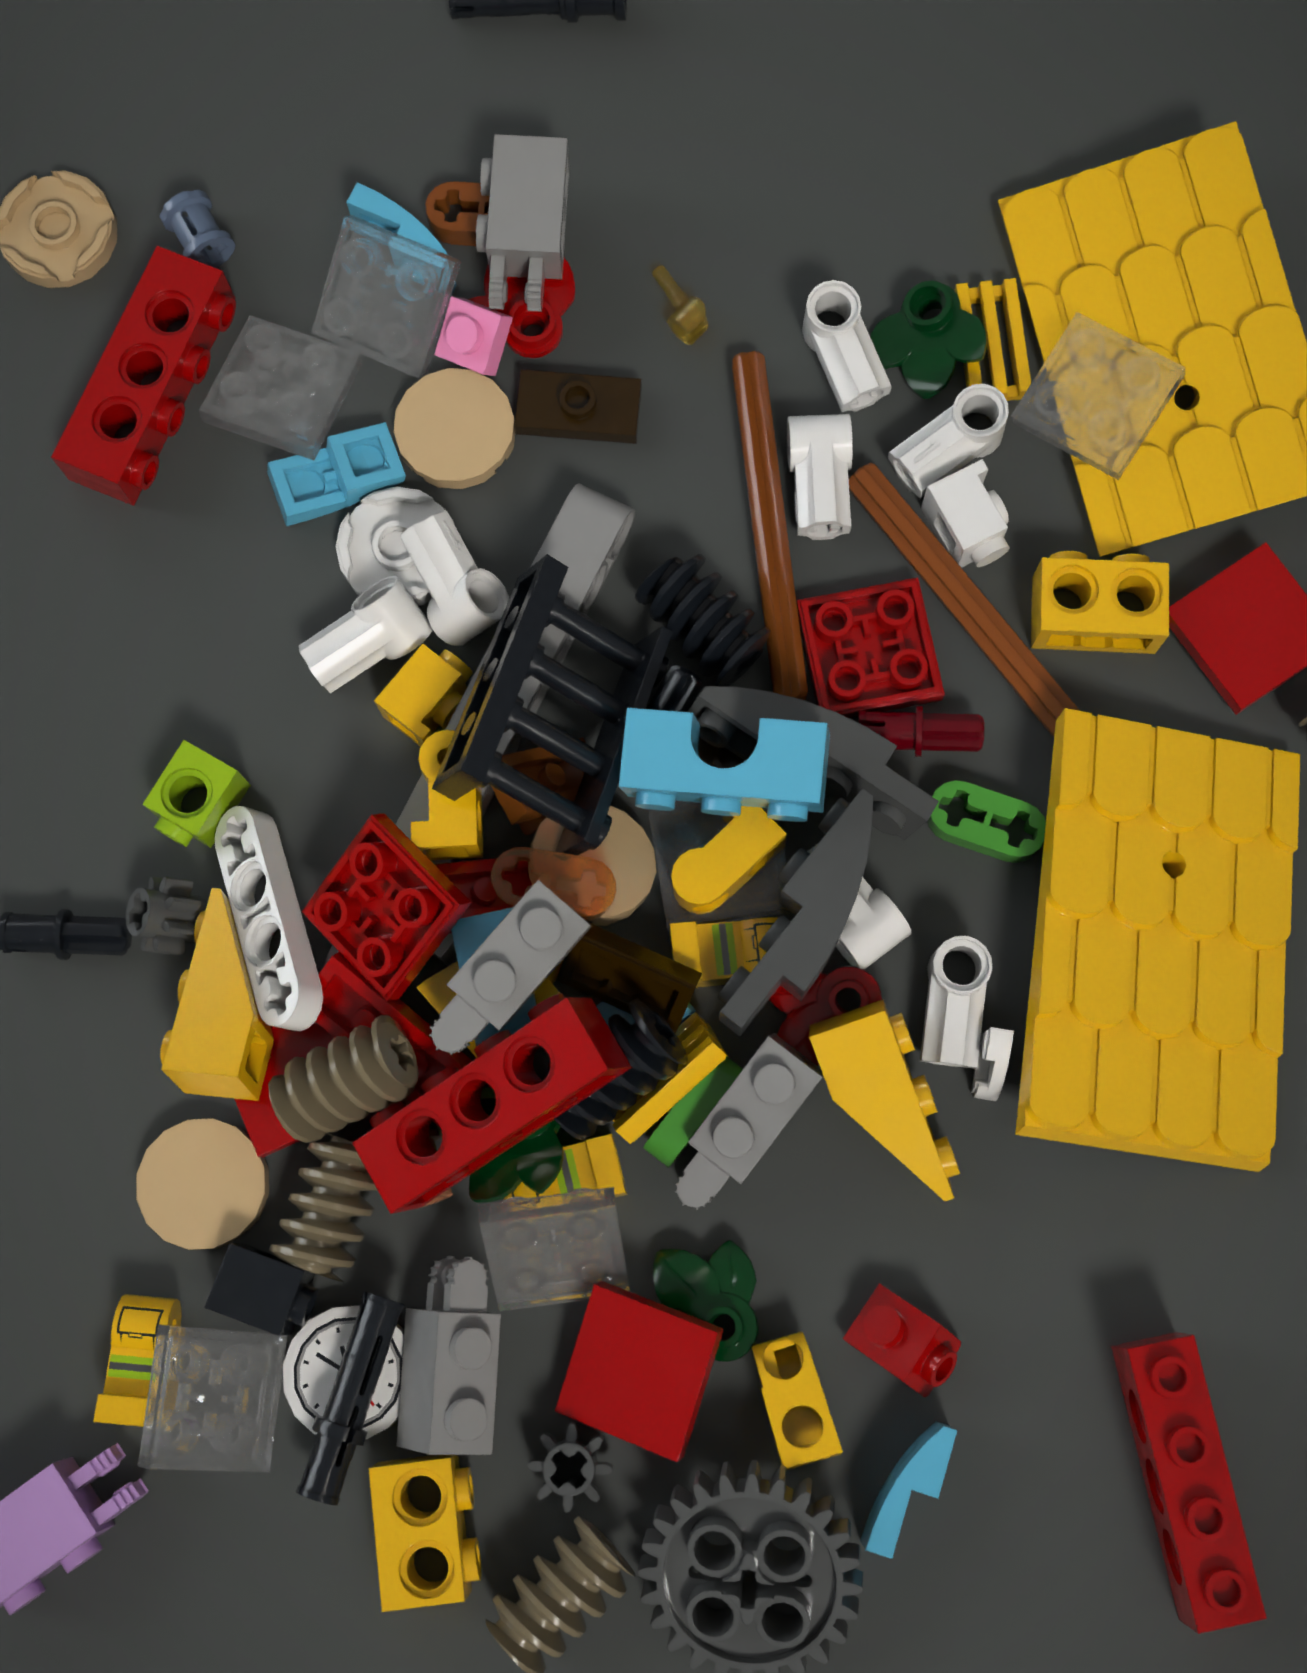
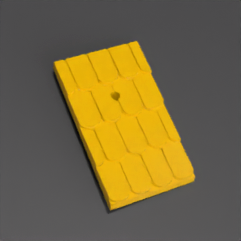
M1237 121L1208 129L1201 133L998 200L1089 524L1100 557L1307 496V342L1299 315L1295 310L1267 212L1261 201ZM1183 385L1191 387L1194 392V401L1186 409H1180L1174 400L1176 391Z
M1068 708L1062 711L1055 724L1015 1135L1260 1172L1270 1164L1271 1149L1276 1141L1278 1058L1283 1054L1286 940L1291 934L1293 853L1298 849L1299 753L1278 749L1269 750L1268 747L1217 737L1211 739L1210 736L1160 726L1155 728L1150 724L1099 714L1093 716L1092 713Z

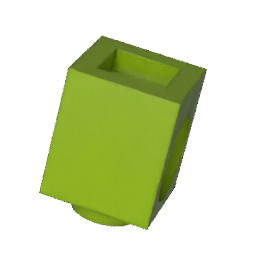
M183 740L142 805L159 818L154 828L184 847H187L192 838L211 848L215 843L216 828L221 817L227 810L239 805L251 784L238 770ZM205 787L207 789V798L203 806L195 812L183 813L181 803L185 794L193 788Z

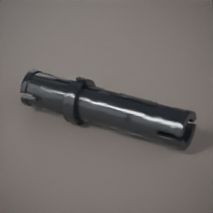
M365 1291L362 1295L363 1299L342 1356L323 1416H316L312 1430L317 1432L300 1485H298L296 1493L301 1496L334 1506L339 1504V1497L356 1446L364 1445L368 1432L362 1428L401 1311H403L405 1304Z

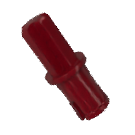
M916 706V713L866 712V710H859V724L897 745L895 750L915 751V757H921L922 751L978 752L982 750L984 745L985 723L983 717L979 714L923 713V706Z

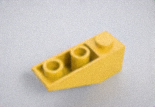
M212 888L206 910L201 911L196 919L194 929L196 946L190 968L182 973L179 980V1007L173 1028L166 1032L161 1044V1070L185 1094L259 1101L274 1037L271 1026L262 1021L257 1009L229 899L222 889Z
M883 999L810 1025L809 1038L832 1100L942 1200L954 1199L949 1178L959 1175L960 1170L948 1137L945 1136L935 1140L926 1116L937 1113L938 1110L925 1075L915 1078L911 1076L904 1054L915 1051V1047L903 1014L899 1013L890 1016Z

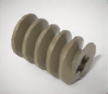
M380 1015L374 1019L371 1028L360 1025L352 1030L349 1038L346 1036L333 1038L328 1044V1049L325 1047H315L310 1050L306 1059L304 1057L290 1059L285 1065L284 1076H273L268 1083L269 1098L274 1113L282 1127L294 1139L304 1143L318 1141L326 1133L339 1131L350 1122L364 1119L370 1112L385 1109L391 1102L407 1099L414 1092L419 1073L416 1055L399 1023L389 1015Z
M327 1133L332 1137L330 1142L309 1143L307 1148L322 1162L321 1167L300 1168L298 1175L313 1187L311 1193H290L288 1199L303 1212L302 1218L281 1219L279 1222V1226L294 1238L292 1244H271L269 1251L279 1260L292 1266L343 1282L341 1278L332 1272V1268L352 1267L356 1259L341 1244L342 1242L363 1241L365 1233L351 1221V1217L371 1216L375 1209L360 1196L361 1191L378 1190L353 1146V1142Z
M579 1515L573 1520L581 1539L577 1545L558 1535L553 1539L561 1559L557 1564L538 1554L533 1559L540 1576V1580L536 1584L519 1574L513 1578L520 1597L516 1604L498 1593L492 1599L500 1619L496 1623L486 1619L485 1623L488 1630L508 1656L526 1673H544L546 1665L541 1651L557 1658L564 1654L566 1644L561 1630L577 1638H580L585 1633L587 1628L581 1610L597 1618L605 1614L607 1607L601 1590L617 1598H621L626 1593L627 1587L620 1570L634 1577L636 1576L629 1563L611 1541L591 1522Z

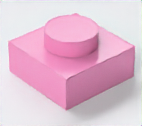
M451 296L434 355L480 374L496 376L513 317L468 299Z

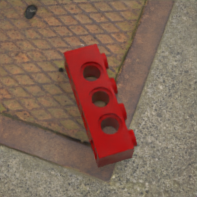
M156 246L51 456L70 481L133 506L142 489L147 490L153 484L159 469L158 456L168 436L173 437L179 431L185 415L184 403L193 385L201 383L205 378L211 360L210 350L219 332H225L229 328L235 315L236 298L222 270ZM179 320H188L180 330L166 332L172 323ZM162 372L155 382L149 385H140L142 379L149 373ZM131 423L136 424L134 430L128 436L119 439L114 438L115 433L120 427Z
M559 993L543 1000L527 1013L531 1022L511 1034L509 1030H504L492 1035L475 1047L474 1052L478 1058L458 1070L457 1066H452L434 1074L421 1085L425 1094L409 1105H406L404 1101L395 1103L378 1112L369 1120L373 1129L352 1144L390 1214L421 1208L632 1068L592 998H565L563 993ZM541 1046L547 1051L551 1062L549 1074L544 1080L537 1076L533 1066L534 1055ZM486 1083L492 1087L496 1096V1106L490 1116L481 1105V1092ZM433 1120L439 1124L442 1130V1143L438 1151L429 1140V1127Z
M1173 1332L1111 1346L1178 1619L1198 1634L1267 1619L1195 1336Z

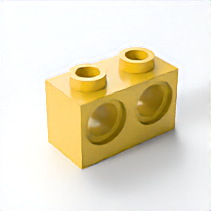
M1061 551L1053 553L1049 558H1041L1032 577V649L1155 654L1168 638L1169 563L1150 562V558L1142 554H1122L1114 557L1112 560L1087 559L1086 554L1077 551ZM1058 589L1073 591L1080 598L1082 607L1077 609L1063 607L1055 599L1053 591ZM1131 592L1137 595L1144 605V611L1133 612L1125 609L1120 604L1117 593Z
M428 1455L381 1461L369 1468L382 1612L465 1602L472 1592L471 1581L481 1580L479 1542L477 1537L467 1538L464 1510L474 1509V1488L470 1467L460 1468L458 1455ZM427 1476L438 1484L441 1491V1502L437 1510L423 1512L411 1504L407 1491L409 1482L413 1477ZM433 1547L444 1554L448 1562V1574L444 1580L429 1582L419 1576L414 1565V1558L418 1549Z

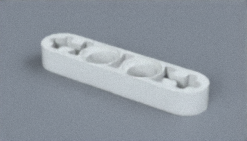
M234 806L226 811L217 825L214 838L215 849L257 1009L262 1021L269 1026L303 1031L317 1020L322 1008L323 991L277 825L273 817L267 813L244 806ZM265 875V891L261 900L256 904V887L260 878ZM280 929V946L276 955L271 959L269 956L270 942L275 931Z

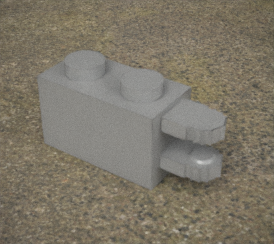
M494 134L493 158H482L481 195L490 197L488 215L478 214L476 248L477 252L487 254L490 270L489 309L504 310L508 299L507 277L528 278V282L525 284L527 311L542 312L545 279L563 278L570 178L568 138Z
M537 880L446 984L457 995L439 1014L440 1018L434 1020V1026L430 1027L432 1033L429 1036L432 1037L436 1050L440 1049L449 1052L450 1055L453 1052L459 1053L463 1051L464 1048L470 1046L469 1041L475 1040L489 1023L498 1030L503 1029L592 926L542 882Z
M775 1033L767 1037L688 1141L698 1152L684 1169V1176L680 1175L678 1177L679 1182L675 1184L677 1186L675 1193L678 1194L679 1199L682 1201V1206L695 1207L696 1210L700 1206L705 1207L707 1202L710 1203L712 1201L711 1197L715 1198L730 1177L742 1184L823 1078L821 1068Z
M447 1256V1258L434 1261L435 1265L430 1267L431 1274H428V1276H430L431 1281L427 1284L426 1309L406 1308L396 1446L428 1455H492L501 1314L487 1312L488 1286L485 1282L489 1278L486 1277L488 1270L484 1269V1263H479L473 1260L472 1257H464V1259L458 1260L455 1259V1256Z

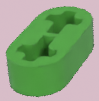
M957 780L944 783L932 795L939 802L927 821L928 827L935 836L944 841L1012 863L1027 861L1038 852L1044 843L1045 817L1037 807L1028 802L969 782ZM954 797H959L965 800L964 811L983 818L982 822L963 818L958 826H951L946 823L948 813L940 809L939 804L949 805ZM1015 817L1021 818L1025 821L1024 831L1033 835L1032 840L1023 839L1018 847H1013L1007 843L1009 833L990 826V822L1009 825Z
M726 1056L725 1060L672 1107L647 1140L643 1149L667 1168H670L689 1144L688 1141L742 1072L743 1068Z

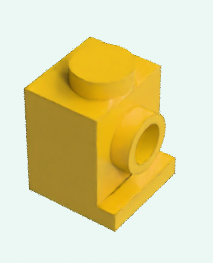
M422 644L377 696L374 702L383 718L421 747L426 738L431 736L438 726H441L443 729L447 727L467 689L466 682L473 675V672L461 659L450 651L444 649L438 656L430 648Z

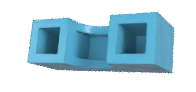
M627 708L619 788L628 797H636V807L649 810L672 811L675 810V801L701 803V812L719 816H740L741 806L768 808L767 817L770 819L791 822L807 821L808 812L823 813L830 745V731L827 723L760 718L758 740L751 756L738 766L716 768L700 759L698 751L700 723L694 713Z

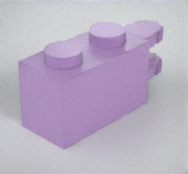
M118 1443L101 1452L80 1468L73 1457L54 1462L0 1501V1608L4 1606L9 1615L19 1611L46 1591L40 1579L56 1567L62 1565L68 1574L100 1552L103 1547L97 1538L115 1525L113 1519L148 1493L149 1490L141 1478L135 1482L130 1481L122 1486L104 1504H102L90 1483L110 1473L125 1458L126 1454Z

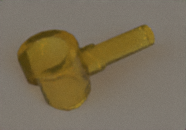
M658 266L654 269L652 275L677 309L667 319L668 325L682 342L692 345L709 328L708 320L705 318V305L696 296L688 297L680 289L665 266Z

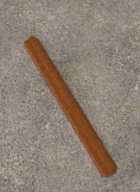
M758 351L741 352L733 357L732 371L765 627L771 630L767 639L772 688L773 693L805 700L808 687L765 356Z
M869 463L857 469L849 478V491L1054 738L1056 720L1065 708L1078 711L1080 709L877 465Z

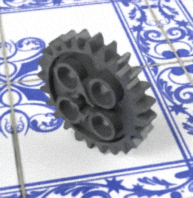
M757 1460L751 1461L746 1478H737L733 1467L728 1461L723 1462L720 1482L714 1484L704 1471L699 1470L696 1472L693 1484L694 1494L677 1484L673 1487L670 1499L672 1508L660 1504L657 1506L652 1522L656 1528L646 1529L641 1547L647 1554L641 1556L638 1576L647 1579V1581L644 1582L640 1599L643 1604L657 1605L653 1610L650 1625L652 1629L672 1626L667 1644V1649L670 1652L678 1650L687 1644L692 1648L689 1668L695 1670L708 1658L715 1662L714 1673H728L730 1667L739 1669L740 1673H754L755 1670H764L765 1673H780V1667L788 1665L793 1673H806L807 1654L825 1665L829 1661L830 1644L828 1640L839 1644H845L847 1641L848 1623L845 1620H857L859 1599L855 1595L862 1593L863 1572L855 1568L860 1565L861 1548L860 1544L846 1543L851 1535V1521L849 1518L830 1521L834 1514L835 1501L831 1495L821 1498L815 1503L810 1500L812 1479L809 1477L792 1489L786 1486L787 1472L785 1466L780 1465L770 1481L762 1479L761 1469ZM710 1531L721 1532L728 1536L732 1542L727 1545H714L705 1540L702 1534ZM787 1536L798 1541L801 1547L786 1551L777 1548L772 1544L771 1540L776 1537ZM693 1566V1567H694L696 1570H698L699 1572H698V1573H693V1572L690 1570V1567ZM746 1570L755 1571V1577L746 1576ZM805 1574L811 1576L812 1579L810 1581H806V1579H804L803 1577ZM715 1597L722 1599L730 1607L715 1610L707 1607L701 1600ZM775 1603H787L798 1609V1612L792 1615H782L773 1611L769 1606Z

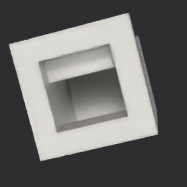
M983 459L927 486L921 510L938 540L961 568L972 562L977 567H983L999 559L1010 549L1004 538L1008 529L1006 525L1009 522L1008 513L1000 496L994 490L987 492L983 485L988 472Z

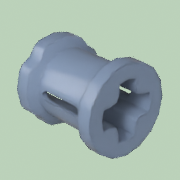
M202 190L183 191L173 196L164 204L159 217L167 230L175 232L184 248L183 256L214 268L222 265L233 254L235 243L230 234L220 230L210 212L212 203L206 192ZM183 212H186L188 216L185 217L184 215H182Z

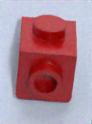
M880 1283L842 1338L924 1398L929 1396L934 1387L941 1386L950 1377L956 1366V1353L962 1344L957 1337L940 1323Z

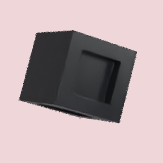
M230 1243L204 1308L274 1335L283 1336L292 1334L295 1325L305 1326L315 1306L319 1290L311 1286L315 1276L314 1273L285 1263L273 1254L252 1246Z

